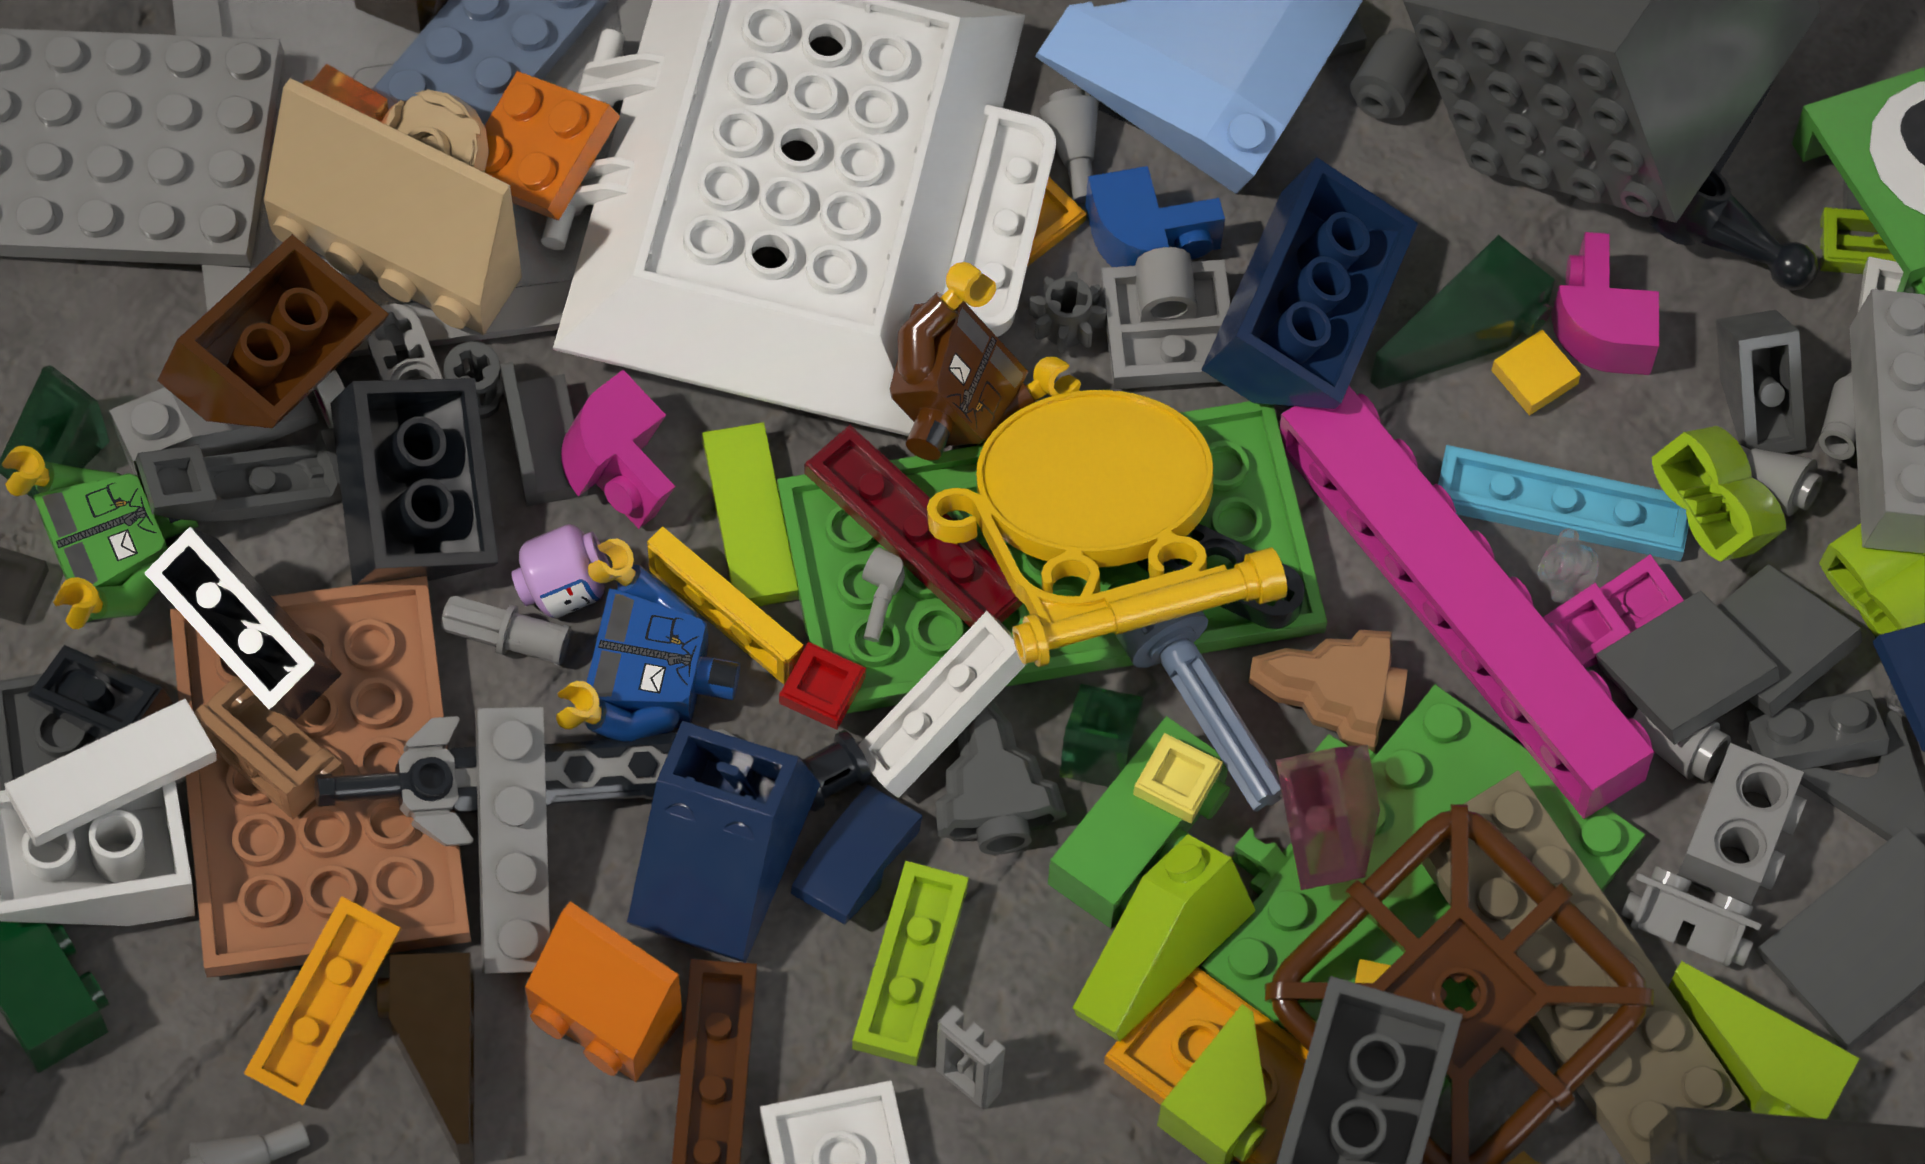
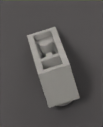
M165 387L109 410L120 447L133 474L138 476L145 494L144 485L135 460L140 452L200 445L203 457L247 452L318 422L317 415L307 396L273 429L208 422Z

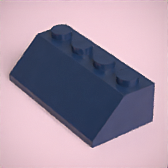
M1316 157L1281 192L1201 370L1252 403L1336 409L1343 401L1418 223Z

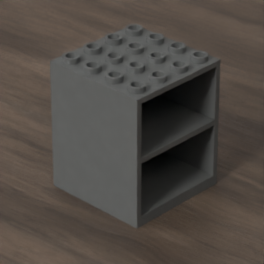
M1403 0L1470 168L1484 175L1492 176L1496 174L1522 181L1536 189L1548 188L1575 195L1588 203L1601 202L1627 209L1641 217L1653 216L1677 223L1821 11L1819 0Z

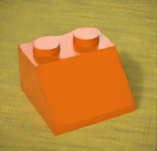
M570 901L561 912L525 986L529 1010L532 1011L530 1018L548 1035L559 1040L564 1035H567L585 1048L583 1051L585 1057L602 1072L615 1076L620 1071L636 1082L683 1021L679 974Z

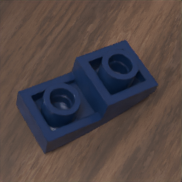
M868 785L843 812L819 843L793 882L790 894L845 925L881 888L884 869L919 834L923 815Z

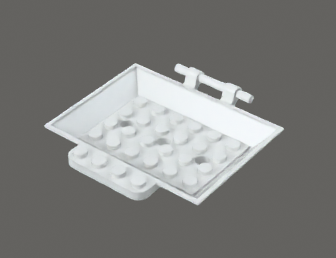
M653 0L637 54L620 57L625 36L613 29L603 30L594 60L585 66L578 93L607 103L611 107L618 100H624L608 158L594 160L560 220L548 217L542 235L541 243L545 247L552 250H563L566 246L574 216L580 215L587 205H594L553 350L908 436L914 422L892 400L889 388L898 360V331L910 318L914 305L926 303L936 292L944 294L948 290L946 276L950 267L956 263L967 262L978 268L981 274H985L996 283V292L987 304L981 307L968 306L996 337L1004 334L1011 327L1015 318L1056 149L1055 134L1045 121L1036 116L1003 108L1025 15L965 0ZM827 36L836 39L842 45L843 50L833 56H823L811 48L810 42L815 38ZM790 141H804L814 149L815 155L805 161H795L788 158L781 148ZM762 247H774L785 254L787 261L777 268H765L759 265L752 255Z

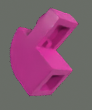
M1585 232L1579 255L1568 256L1566 285H1559L1552 310V324L1556 337L1563 348L1574 359L1590 368L1610 373L1650 375L1659 348V291L1609 288L1610 234Z
M624 370L600 386L587 399L564 437L561 447V462L565 477L578 496L597 484L605 493L610 505L618 512L625 514L640 529L657 515L676 486L641 450L648 444L666 414Z

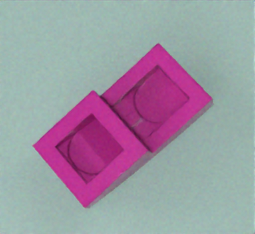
M1650 554L1599 588L1596 583H1593L1545 615L1543 619L1548 625L1554 623L1562 629L1570 641L1573 655L1586 669L1598 663L1596 656L1598 652L1684 600Z

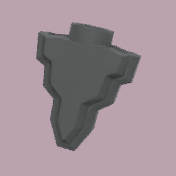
M991 701L957 737L960 757L946 770V795L936 801L935 807L937 837L949 838L951 840L977 839L981 852L999 855L1016 852L1028 846L1032 841L1031 831L1049 826L1053 822L1066 817V810L1057 783L1043 779L1036 757L1016 747L1011 723L995 703Z

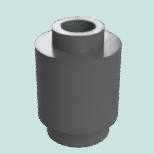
M1396 28L1376 40L1350 85L1352 96L1356 100L1358 107L1365 114L1378 119H1391L1400 117L1405 112L1430 68L1416 34L1407 29Z

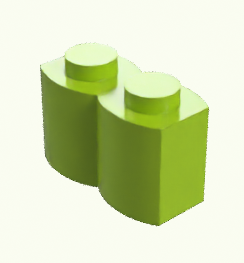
M1713 426L1683 432L1651 457L1653 470L1661 488L1673 502L1686 509L1688 524L1693 536L1703 550L1714 559L1723 562L1755 554L1786 530L1785 517L1777 499L1765 485L1752 478L1750 464L1743 448L1725 429Z
M1861 523L1828 545L1819 562L1823 572L1837 592L1860 612L1866 625L1876 638L1881 634L1925 623V553L1862 547Z

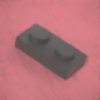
M1870 690L1790 703L1772 718L1760 709L1745 711L1744 730L1752 751L1798 770L1886 755L1888 751L1889 736Z

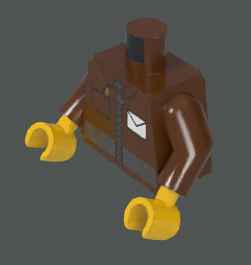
M967 262L956 263L950 267L946 276L948 290L944 294L936 292L926 303L915 304L910 318L900 327L897 335L898 360L889 388L892 400L914 422L905 442L907 449L915 456L925 460H938L945 446L981 444L1009 416L1036 402L1046 394L1055 396L1079 391L1081 387L1080 380L1072 375L1060 377L1054 383L1058 374L1068 369L1070 365L1058 357L1050 356L1041 359L1036 364L1033 371L1034 381L1027 385L1024 383L1028 370L968 306L981 307L987 304L996 292V283L985 274H981L978 268Z

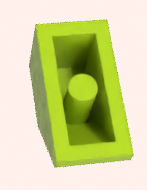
M1242 1004L1161 1103L1157 1126L1208 1164H1230L1235 1157L1245 1162L1259 1146L1267 1132V1129L1261 1126L1267 1100L1253 1011Z

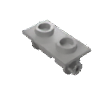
M1656 866L1651 878L1639 873L1637 874L1636 880L1648 885L1643 896L1630 891L1621 916L1633 920L1630 927L1639 928L1674 943L1684 920L1695 925L1687 944V949L1723 963L1722 965L1729 967L1731 962L1744 966L1753 942L1742 938L1745 927L1747 925L1757 930L1761 927V924L1749 919L1753 906L1719 892H1716L1712 904L1687 894L1692 881Z

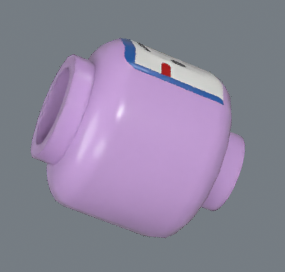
M568 524L523 543L519 551L521 568L512 571L511 574L516 591L525 606L536 603L540 611L548 617L559 618L601 599L605 584L595 582L589 577L588 565L597 560L605 562L609 567L610 565L606 554L597 547L601 543L595 533L591 531L584 534L578 527Z

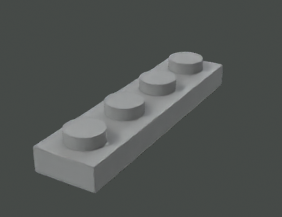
M544 707L477 708L475 710L482 974L533 972L550 937Z

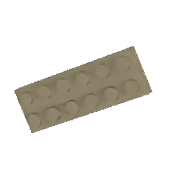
M1517 770L1464 803L1468 804V811L1476 812L1493 823L1556 887L1562 883L1573 894L1570 901L1637 967L1646 981L1647 988L1654 989V1007L1647 1008L1646 1016L1637 1030L1576 1089L1625 1163L1649 1164L1745 1100L1521 773ZM1448 838L1422 862V865L1450 904V838ZM1468 838L1469 908L1503 940L1537 904ZM1552 919L1546 922L1515 953L1547 986L1618 987ZM1545 1006L1529 1022L1561 1067L1619 1008Z

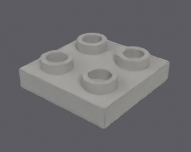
M1163 247L1142 254L1138 257L1135 266L1101 268L1100 282L1103 307L1107 309L1105 324L1113 389L1219 382L1201 369L1230 307L1225 259L1191 262L1190 254L1187 251L1176 247Z

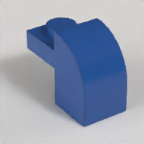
M1148 166L1088 176L1085 209L1094 243L1101 256L1110 266H1135L1138 257L1142 254L1163 247L1183 249L1190 254L1191 259L1200 258L1212 250L1221 249L1225 217L1220 198L1159 208Z

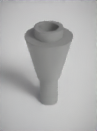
M1071 88L1060 90L1050 95L1049 102L1039 109L1042 120L1052 128L1055 134L1056 150L1064 166L1068 169L1073 201L1077 204H1082L1086 202L1088 176H1093L1091 163L1094 161L1099 100L1093 96L1085 95V91L1082 89Z
M1741 445L1748 458L1752 478L1761 482L1772 492L1782 511L1787 516H1792L1799 508L1803 510L1810 508L1820 491L1823 480L1822 476L1816 474L1818 466L1816 459L1757 448L1750 450Z
M298 1121L264 1136L256 1134L190 1143V1158L183 1160L182 1164H271V1161L306 1148L310 1143L303 1124Z

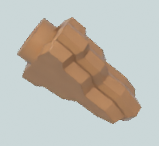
M1359 630L1351 640L1325 639L1312 651L1284 648L1252 658L1248 683L1278 703L1302 707L1313 725L1336 731L1340 741L1347 746L1357 749L1367 748L1374 752L1378 742V732L1382 719L1398 722L1400 720L1408 670L1391 667L1392 632Z

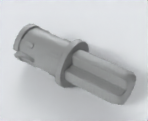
M451 596L441 619V629L443 631L496 646V653L505 655L507 650L553 662L554 665L561 666L565 659L572 633L571 626H561L519 614L518 607L510 605L505 610L459 596Z

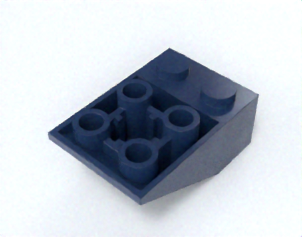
M682 721L657 778L627 923L631 926L746 963L820 787V783L803 761L791 754Z

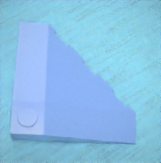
M1126 0L1127 2L1096 7L1093 6L1092 2L1073 4L1067 7L1035 57L1237 194L1254 177L1363 0Z

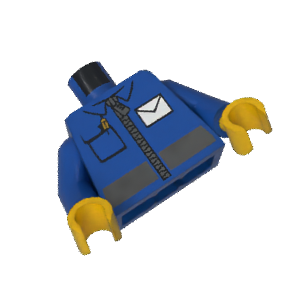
M617 538L609 539L597 545L601 552L610 557L613 567L611 568L605 562L597 560L588 565L589 577L598 583H608L615 579L618 581V590L609 588L587 682L574 681L557 693L559 698L571 701L576 707H566L556 714L558 725L563 729H573L585 722L588 730L610 739L635 741L640 738L670 733L674 728H679L682 721L691 723L698 694L734 700L740 675V662L707 657L709 645L707 623L700 619L698 613L664 583L640 565H633V552L623 540Z

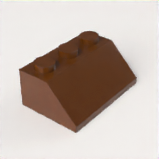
M292 234L177 339L157 381L205 421L273 429L386 321L389 313Z

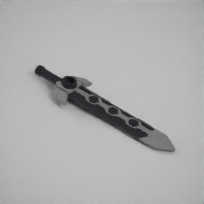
M459 717L431 718L406 742L403 748L404 752L395 767V772L333 776L332 774L315 775L316 803L318 807L335 806V803L398 798L399 809L406 817L413 818L411 825L444 846L470 845L473 842V837L457 814L451 813V810L457 813L478 812L476 746L452 748L448 751L445 748L460 720ZM723 729L714 730L726 735L736 737ZM663 733L636 739L635 741L610 739L545 744L546 807L558 803L639 797L653 799L657 778L677 733Z

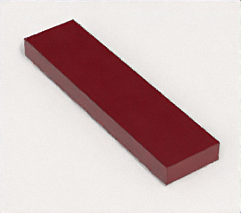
M851 425L846 427L804 464L806 476L887 551L900 557L903 565L970 628L986 611L1002 623L1023 604L1010 588L996 558L979 542L972 539L964 543H947L932 535L929 531L927 505L931 498ZM947 513L942 516L947 520L955 521Z

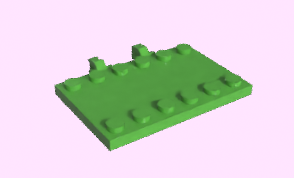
M1435 684L1377 755L1367 748H1362L1356 753L1352 748L1330 734L1316 748L1310 759V768H1322L1332 776L1333 785L1336 786L1332 797L1337 803L1299 849L1295 844L1290 843L1282 852L1276 843L1265 844L1255 838L1254 830L1251 827L1235 845L1234 856L1232 857L1233 862L1254 876L1249 886L1259 895L1253 903L1256 911L1212 952L1201 966V970L1291 1034L1276 1016L1272 1003L1265 1001V984L1272 982L1273 975L1283 960L1348 898L1345 895V891L1356 880L1361 883L1367 880L1425 822L1440 812L1450 811V804L1466 803L1517 770L1521 773L1602 892L1641 845L1645 834L1606 806L1583 819L1527 749ZM1422 863L1382 901L1418 939L1450 909V904ZM1366 917L1301 982H1329V978L1332 976L1354 983L1359 959L1392 965L1404 953L1372 920ZM1448 979L1443 983L1442 987L1447 992V997L1443 1004L1449 1010L1453 1011L1460 1006L1468 1012L1476 1006L1471 998V994L1476 988L1472 981L1466 979L1463 983L1457 984ZM1300 1003L1317 1022L1322 1003ZM1446 1077L1440 1096L1450 1085V1081Z

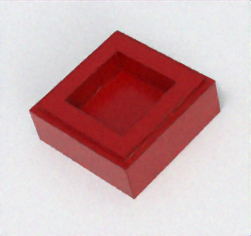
M808 642L779 694V704L838 730L866 678V668Z

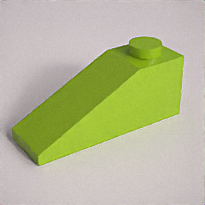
M1187 834L1142 877L1072 1007L1076 1016L1120 1042L1256 911L1231 857Z
M1681 961L1668 988L1745 1098L1744 1102L1754 1114L1764 1119L1765 1125L1775 1134L1791 1141L1801 1139L1813 1145L1860 1058Z

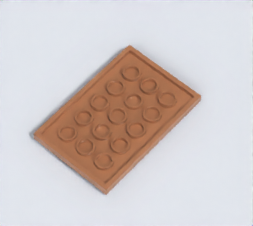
M427 576L271 596L342 673L297 720L290 717L287 718L322 749L326 748L343 763L344 771L339 776L395 772V767L404 752L403 748L406 742L431 718L444 717ZM177 608L170 609L178 700L181 701L186 698L194 712L202 704L205 705L228 682L238 675ZM217 753V761L186 775L203 963L207 978L304 965L341 896L402 928L388 953L471 942L460 845L444 846L411 825L413 818L406 817L399 809L398 798L335 803V806L318 807L315 799L293 820Z

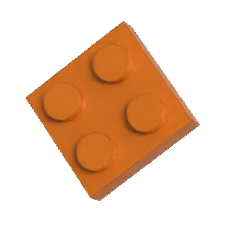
M517 71L485 124L489 154L484 173L510 185L512 203L559 221L619 120L620 115L607 103Z

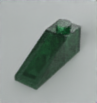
M1497 235L1376 353L1370 382L1380 390L1505 350L1523 333L1531 337L1545 324L1553 311L1549 301L1555 279L1504 238Z

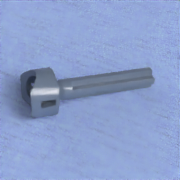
M1204 612L1192 613L1116 635L1128 657L1137 668H1147L1162 663L1253 811L1256 812L1266 805L1272 806L1282 798L1280 795L1286 791V788L1200 651L1193 643L1207 628L1208 619Z

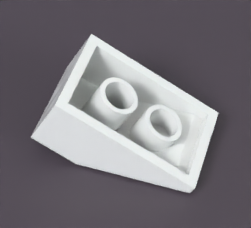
M175 781L38 847L35 846L6 794V790L0 791V921L133 926L195 916L192 879Z

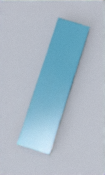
M1446 445L1438 485L1443 487L1449 494L1458 515L1641 554H1651L1652 556L1681 562L1689 527L1686 509L1673 502L1663 490Z

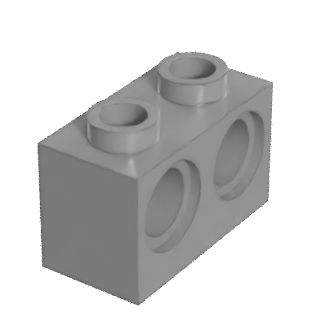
M1730 743L1677 875L1692 881L1691 884L1715 894L1716 892L1722 893L1748 905H1751L1759 886L1772 890L1786 855L1774 850L1781 831L1793 835L1807 801L1806 798L1796 795L1804 772ZM1743 793H1759L1769 801L1771 807H1755L1746 801ZM1721 848H1738L1747 855L1750 862L1743 864L1734 863L1723 855Z

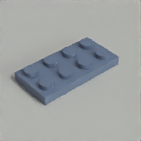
M449 0L366 95V108L369 112L383 120L387 111L400 100L407 101L409 98L418 95L415 94L416 92L433 90L461 98L476 110L485 126L515 73L519 71L543 80L610 0Z

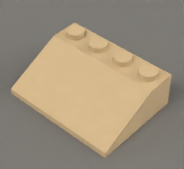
M289 78L283 87L264 194L270 230H272L273 234L281 242H284L293 234L312 251L325 256L326 260L338 271L350 276L359 273L379 283L380 287L388 295L399 301L409 302L414 300L432 309L441 321L451 327L463 329L466 326L485 335L522 278L510 185Z

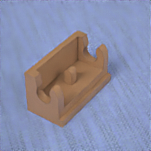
M239 676L228 682L205 705L202 704L194 711L216 753L293 820L315 800V775L332 774L333 776H339L344 771L343 763L326 748L322 749L287 717L270 711Z

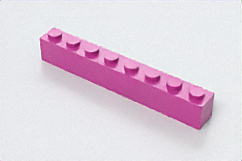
M1349 386L1342 403L1336 409L1294 406L1282 413L1279 429L1286 457L1581 817L1586 819L1644 782L1654 754L1652 743L1646 730L1635 719H1627L1613 703L1611 692L1603 678L1595 671L1588 672L1573 655L1570 641L1562 629L1554 623L1548 625L1533 607V600L1526 586L1514 576L1508 577L1494 560L1492 548L1486 538L1477 530L1470 531L1456 514L1454 503L1446 490L1438 484L1432 485L1418 469L1416 458L1410 447L1399 438L1394 440L1380 423L1378 412L1370 399L1361 393L1357 395Z

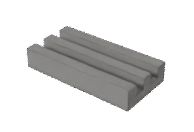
M953 1005L938 1022L936 1071L980 1108L984 1107L987 1109L1001 1093L1005 1047L994 1040L987 1048H984V1030L974 1022L965 1032L963 1030L964 1013ZM961 1051L964 1052V1057H963L962 1059H961Z

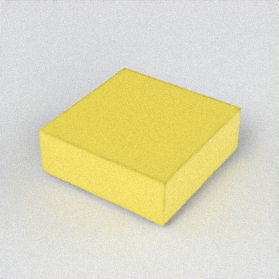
M1164 733L1137 780L1133 795L1192 824L1219 776L1223 762Z

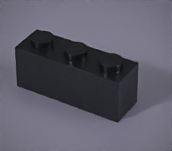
M189 527L145 572L146 576L270 711L297 720L342 675L334 664L217 538Z

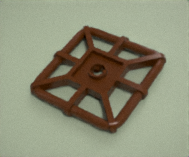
M1450 804V811L1440 812L1425 822L1363 883L1356 880L1345 891V895L1348 898L1283 960L1274 973L1272 982L1265 984V1001L1272 1003L1273 1011L1282 1025L1309 1051L1317 1022L1300 1003H1323L1328 982H1301V980L1366 917L1372 920L1404 954L1374 983L1356 984L1449 1010L1443 1004L1447 997V992L1442 987L1443 983L1448 979L1457 984L1463 983L1466 979L1474 983L1476 988L1473 990L1471 998L1476 1006L1468 1012L1460 1006L1452 1011L1463 1015L1445 1076L1450 1081V1155L1428 1136L1421 1164H1501L1556 1109L1564 1112L1575 1101L1572 1093L1637 1030L1646 1016L1647 1008L1654 1007V989L1647 988L1646 981L1637 967L1570 901L1573 894L1562 883L1556 887L1493 823L1476 812L1468 811V804ZM1450 838V909L1418 939L1382 901L1445 840ZM1468 838L1537 904L1503 940L1469 908ZM1552 919L1618 987L1547 986L1515 953L1546 922ZM1545 1006L1619 1008L1554 1074L1515 1036ZM1501 1050L1535 1084L1537 1090L1483 1144L1469 1155V1080Z

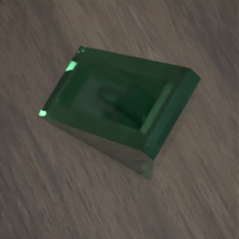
M52 365L44 366L0 457V474L9 479L13 473L20 472L16 469L4 468L2 462L12 449L23 445L38 451L44 462L84 468L110 442L98 401ZM34 485L26 494L35 500L34 495L40 492Z
M1081 684L1065 728L1059 777L1109 787L1129 763L1144 697Z

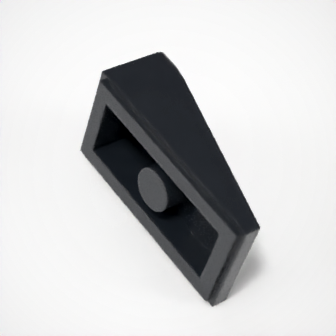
M66 645L61 648L27 695L34 703L98 739L173 705V702L162 687Z

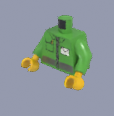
M24 445L12 449L2 462L4 468L20 471L13 473L5 484L11 495L23 496L34 485L40 492L34 495V499L66 578L53 603L55 606L65 604L72 606L65 619L68 626L72 629H80L87 622L95 619L139 615L159 591L156 585L146 576L145 572L168 549L165 540L184 533L189 527H199L197 521L166 518L152 514L142 485L135 474L121 475L120 473L44 462L38 451Z

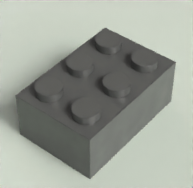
M1330 976L1277 1164H1421L1463 1014Z

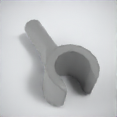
M877 547L870 555L862 574L863 580L878 587L873 597L863 637L871 642H879L888 605L891 603L892 596L900 590L905 580L901 558L883 548Z

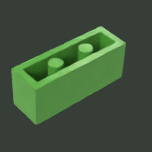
M1167 716L1050 860L1048 885L1110 929L1123 914L1142 877L1189 834L1188 831L1201 815L1208 820L1211 819L1223 805L1231 789L1225 784L1228 769L1223 763L1219 776L1192 824L1133 795L1134 786L1164 733L1222 761L1214 748Z

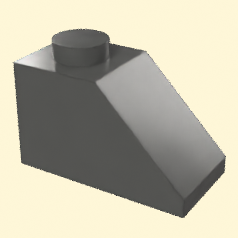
M1777 310L1716 319L1720 380L1739 444L1750 450L1757 448L1779 453L1807 449L1799 330Z

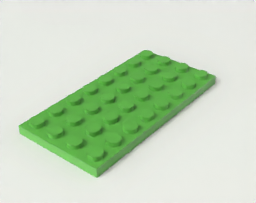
M1247 401L1180 412L1202 433L1212 455L1213 493L1207 512L1199 524L1256 551L1272 547L1277 552L1281 562L1294 569L1300 575L1305 588L1302 608L1298 618L1284 628H1264L1217 606L1203 610L1208 619L1207 628L1193 643L1200 653H1207L1325 633L1327 618L1274 405ZM984 445L943 451L941 457L935 461L921 459L917 456L889 461L930 498L940 491L957 487L978 493L977 462ZM805 474L777 479V488L798 587L807 641L866 668V678L846 714L897 705L970 627L903 565L905 580L900 590L892 596L891 603L888 605L879 642H871L864 639L873 597L878 587L863 580L862 574L874 549L877 547L885 548ZM959 510L947 513L955 521L972 516L965 511ZM977 524L978 536L975 538V540L979 542L990 554L993 555L980 527ZM1005 541L1022 575L1032 585L1042 590L1041 572L1047 561L1025 554ZM1212 555L1207 557V569L1224 564L1227 570L1234 568L1232 562L1223 556ZM1181 559V565L1187 567L1189 561ZM1136 562L1099 568L1100 592L1150 578L1149 572L1142 569ZM1075 576L1061 578L1054 583L1053 594L1080 596L1087 581ZM1278 600L1271 601L1265 604L1274 607L1275 603ZM1022 604L1002 624L1013 635V626L1023 624L1024 616L1030 615L1026 606ZM1113 632L1049 650L1050 662L1048 665L1037 667L1034 662L1027 663L1005 687L1134 664Z

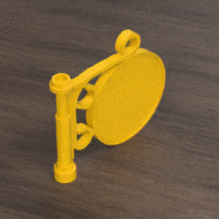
M1113 390L1075 391L1051 396L1020 409L1003 421L986 440L977 462L978 493L965 488H949L936 493L927 505L929 531L935 538L943 542L954 544L968 542L978 536L977 524L980 527L1010 588L1030 613V615L1024 616L1023 624L1013 626L1012 629L1015 648L1023 664L1034 662L1037 667L1048 665L1050 662L1049 650L1109 633L1122 634L1242 599L1246 602L1255 600L1261 605L1287 596V581L1284 568L1277 552L1272 547L1246 554L1244 562L1235 564L1234 568L1227 570L1224 564L1207 569L1205 548L1199 541L1186 536L1200 523L1211 502L1213 493V461L1209 446L1202 433L1184 415L1162 402L1138 394ZM957 510L965 511L972 515L956 521L947 520L942 517L950 511ZM1005 541L1025 554L1047 561L1041 572L1042 590L1032 585L1022 575ZM1148 558L1150 578L1100 592L1099 568L1130 564ZM1171 559H1185L1193 563L1189 567L1166 574L1162 565ZM1075 576L1087 581L1080 596L1053 594V585L1061 578Z

